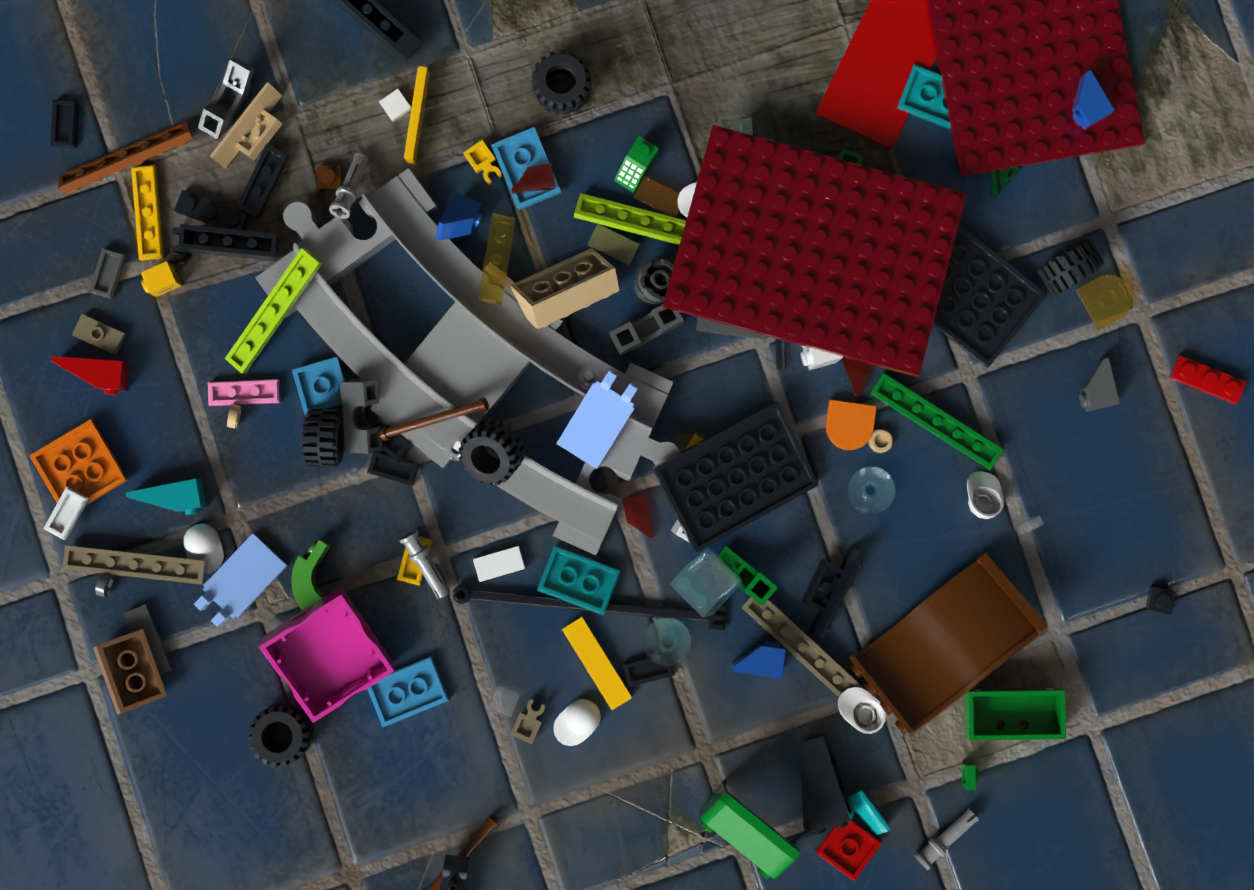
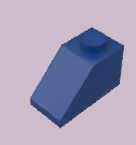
M1091 70L1080 78L1072 108L1073 118L1077 125L1082 126L1083 130L1103 120L1115 111Z
M456 193L439 221L436 239L441 241L470 235L474 227H479L482 222L483 214L480 213L482 203Z

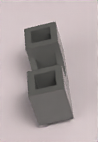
M663 305L651 310L646 316L634 322H628L609 332V335L619 355L622 356L682 325L684 320L680 313L663 308Z
M352 379L340 382L345 453L370 454L383 450L382 439L379 434L381 426L370 425L365 417L366 407L379 403L378 379Z

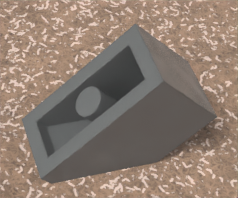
M1109 358L1102 359L1096 363L1081 388L1082 394L1079 395L1081 406L1085 408L1086 412L1120 404Z

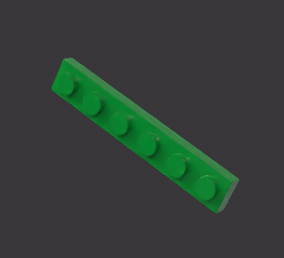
M884 373L870 392L871 395L988 470L993 468L1003 452V449Z

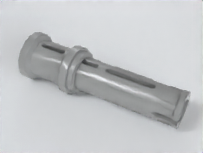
M356 153L354 155L343 186L339 187L336 191L337 197L335 202L330 205L329 211L337 218L346 219L350 216V207L357 199L356 189L369 160L365 154Z
M418 529L412 530L403 535L399 541L401 544L404 543L410 553V560L416 562L436 598H442L450 593V589L432 562L428 546H424L418 536Z
M967 809L936 839H929V844L919 853L915 852L913 855L928 871L931 869L930 865L940 856L944 857L946 849L974 823L978 822L979 819L974 816L970 809Z

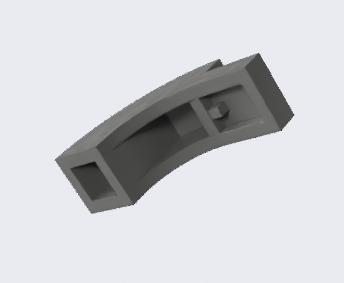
M236 57L229 60L223 83L217 95L208 106L203 108L198 125L200 130L216 139H219L226 133L237 119L249 97L253 86L250 84L255 68Z

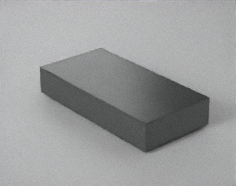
M102 247L88 292L113 300L127 255Z

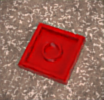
M851 819L848 821V826L836 829L834 825L817 847L815 853L855 881L882 842Z

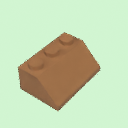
M143 629L96 645L93 648L117 715L167 696Z

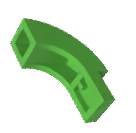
M319 540L318 543L314 542L307 552L310 555L308 558L304 555H299L293 567L292 590L295 600L302 611L326 597L320 592L316 583L317 568L331 544L324 540Z

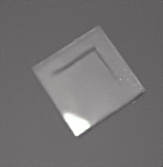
M1033 516L1013 527L1017 535H1024L1042 526L1044 523L1040 516Z
M498 686L489 709L511 717L520 694Z

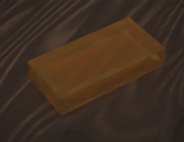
M643 177L634 195V199L674 218L677 217L680 211L677 201L679 197L678 192L648 177Z

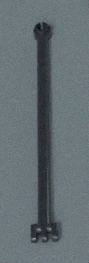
M466 585L456 586L453 590L455 593H458L459 590H464L466 593L464 599H460L458 595H452L453 599L460 604L467 603L468 601L593 612L553 596L470 589ZM609 602L605 613L708 622V629L725 630V625L716 624V620L726 621V616L717 615V610L721 612L727 611V606L710 605V611Z

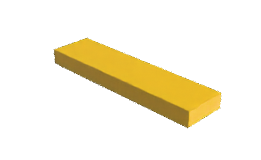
M419 66L417 70L404 158L409 164H416L430 77L428 68Z
M157 166L131 167L139 260L164 259Z
M583 617L563 628L562 631L611 710L632 698L631 694Z

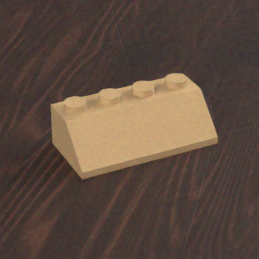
M593 248L510 285L525 317L537 329L546 327L554 321L567 317L571 313L586 308L603 298H608L619 291L615 267Z

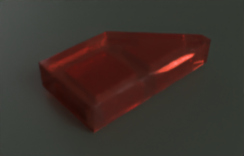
M552 164L528 167L517 184L511 189L512 195L554 189Z
M843 357L841 362L855 397L861 395L870 374V365Z
M646 495L624 498L623 505L627 523L649 538H654Z

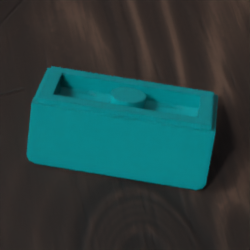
M858 787L847 795L851 807L873 835L891 830L889 824L861 788Z

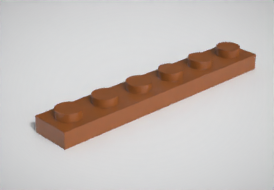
M184 121L58 175V187L63 195L69 192H76L87 184L97 183L104 177L118 174L129 166L142 164L146 159L155 155H163L169 149L176 146H184L190 140H193L191 127L187 121Z

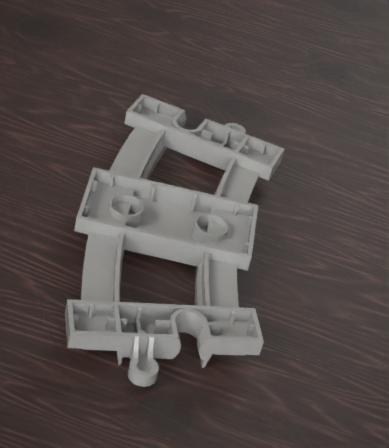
M409 168L371 195H361L363 198L359 202L360 206L368 216L374 218L377 222L376 233L367 240L355 238L353 227L347 218L335 217L319 229L314 222L312 210L306 204L293 202L285 208L283 213L285 224L293 231L298 232L303 241L299 244L294 243L293 251L255 278L266 294L269 295L301 248L306 247L323 262L285 318L298 310L312 328L360 379H378L380 397L379 403L373 404L370 408L390 426H395L476 402L481 397L487 399L489 404L488 411L482 412L480 410L401 434L442 468L445 469L454 457L459 460V454L452 452V446L456 441L461 443L475 425L486 420L531 363L584 397L593 384L585 381L583 374L591 371L595 376L594 382L599 381L600 383H602L610 369L619 374L610 389L621 396L631 382L639 387L631 400L634 403L635 409L598 468H610L616 473L617 477L630 481L640 457L652 460L656 466L680 453L678 447L673 443H660L649 438L671 390L673 381L632 363L629 364L626 373L613 368L557 333L564 324L560 319L546 327L537 329L527 320L511 290L510 285L515 282L491 263L483 271L479 270L450 239L441 241L436 239L438 226L429 215L438 210V208ZM394 240H397L415 262L455 301L405 364L374 336L330 287ZM484 446L488 454L500 459L494 449ZM525 456L514 474L505 483L502 482L500 485H496L536 510L559 521L553 534L554 537L594 555H597L621 501V498L612 494H599L592 489L590 478L596 468L585 462L577 482L574 484Z

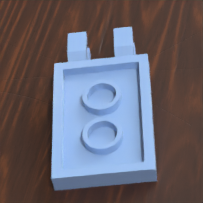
M611 369L606 374L602 383L597 381L592 384L556 443L596 469L603 461L635 409L634 403L631 400L639 388L631 382L622 396L611 390L610 388L619 375Z
M252 533L203 585L204 588L202 590L205 593L194 605L200 611H204L215 601L222 610L211 621L217 627H221L230 617L233 619L235 617L239 618L288 565L257 535Z

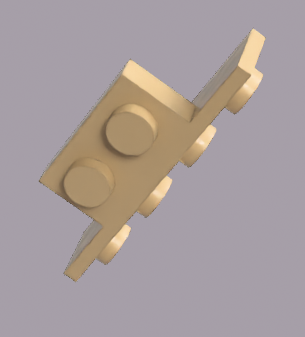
M267 82L210 155L212 159L225 169L239 151L255 160L281 127L282 123L269 114L282 97L271 84Z

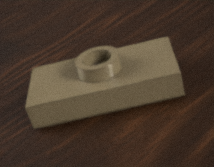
M81 314L72 333L73 336L114 355H117L126 336L125 333Z

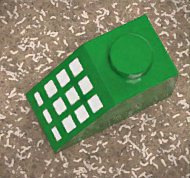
M638 136L626 155L614 181L634 193L659 155V148Z

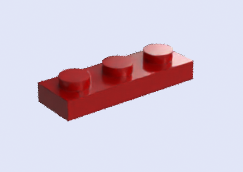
M1177 356L1169 377L1172 380L1232 404L1239 403L1246 385V381L1183 356Z

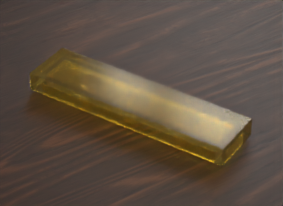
M492 214L478 295L479 301L498 305L502 304L516 218Z

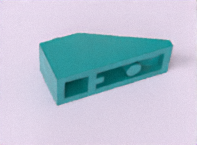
M192 479L126 492V497L174 511L185 512L186 515L200 513V508L207 507L201 479Z

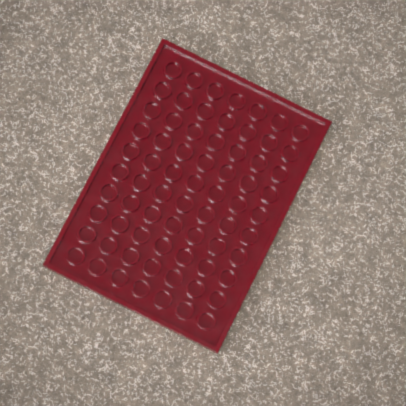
M926 0L959 177L1139 147L1145 144L1117 0ZM1091 70L1115 111L1103 120L1083 130L1082 126L1076 124L1072 108L1080 78Z
M713 125L662 307L919 377L966 193Z

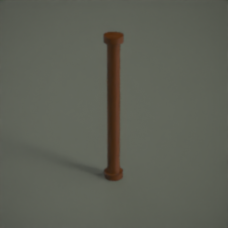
M481 397L478 401L389 428L386 426L380 427L379 434L383 441H387L390 437L480 410L482 412L488 411L489 404L485 397Z
M489 815L484 826L457 856L469 857L494 828L497 829L500 824ZM442 873L427 890H440Z

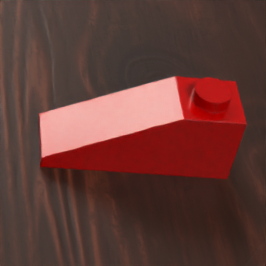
M51 356L52 362L92 386L104 390V394L118 395L119 391H127L129 363Z

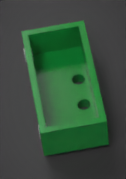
M1060 688L971 689L963 696L964 737L968 740L1066 739L1065 690ZM999 720L1003 722L1001 729L996 728V722ZM1026 720L1027 726L1021 729L1020 722Z

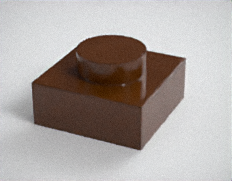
M340 165L317 166V189L319 191H334L342 186V167Z

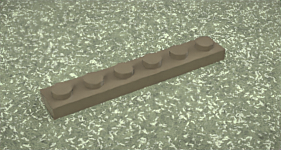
M65 545L62 569L202 585L205 584L207 560Z
M749 597L741 606L742 609L838 697L848 688H863L769 600L762 607Z

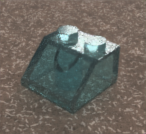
M708 548L686 565L670 585L704 618L712 616L743 580Z

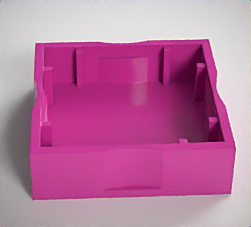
M342 586L261 637L259 642L260 650L276 672L288 683L294 697L313 723L341 706L352 695L366 690L394 672L393 660Z

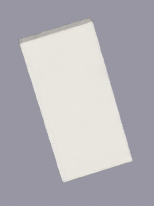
M66 487L43 529L63 540H67L89 497L70 487Z
M519 546L473 559L479 582L525 569Z

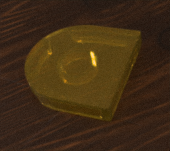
M1114 275L1100 276L1076 289L1079 298L1098 331L1126 316L1133 303V294L1130 286L1122 278Z

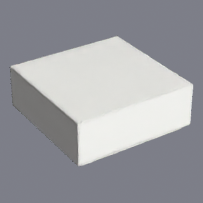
M396 89L379 101L392 122H395L411 111L410 105L399 89Z

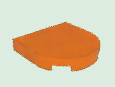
M829 400L825 428L830 441L836 447L843 450H855L864 446L870 440L873 433L876 406Z

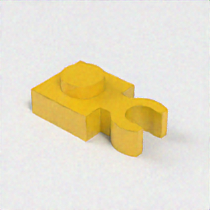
M483 140L463 152L476 173L484 171L483 177L487 184L490 185L492 183L488 178L491 172H495L499 178L502 177L499 168L491 165L496 159Z

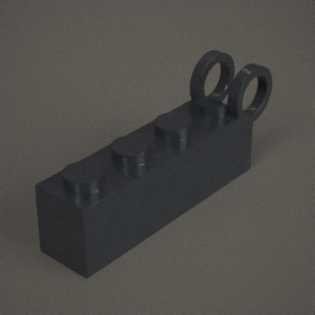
M185 224L172 228V234L179 235L178 246L170 247V252L182 255H194V253L277 261L279 237L275 233Z

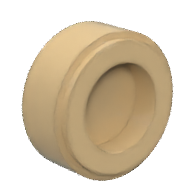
M231 404L227 427L235 429L238 427L241 416L240 405Z
M878 429L873 431L868 443L874 452L883 453L892 447L893 437L887 430Z

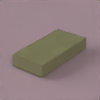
M597 224L587 246L630 266L640 244Z

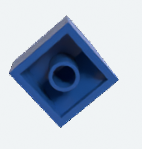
M764 640V644H756L733 661L731 669L735 672L781 679L786 650L777 641Z

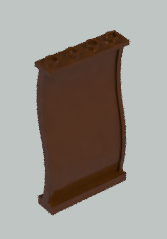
M984 553L976 562L940 587L890 630L856 655L850 656L852 665L849 667L858 678L862 675L867 681L864 686L872 696L876 694L882 700L879 705L887 715L891 713L897 719L895 725L904 735L907 732L912 737L918 730L947 710L1017 652L1039 636L1041 637L1048 632V625L990 557Z

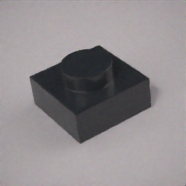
M1150 587L1145 610L1171 615L1176 592Z

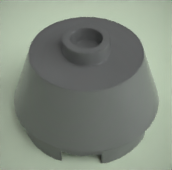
M650 259L642 263L637 270L634 282L637 296L646 303L662 305L674 265L665 259Z

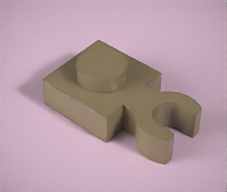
M533 698L527 703L528 713L520 712L511 731V735L530 744L533 743L542 721L536 718L545 710V704H542L539 710H534L532 708Z

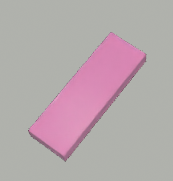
M280 379L208 382L209 406L281 403Z

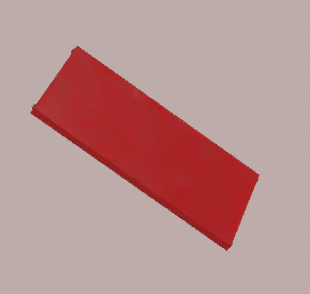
M926 0L870 1L815 114L885 147L887 150H892L909 115L908 112L898 109L897 106L913 65L931 70L937 58Z

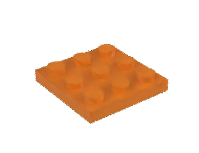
M92 419L29 455L56 503H58L66 487H70L89 497L86 504L88 505L128 481V478Z

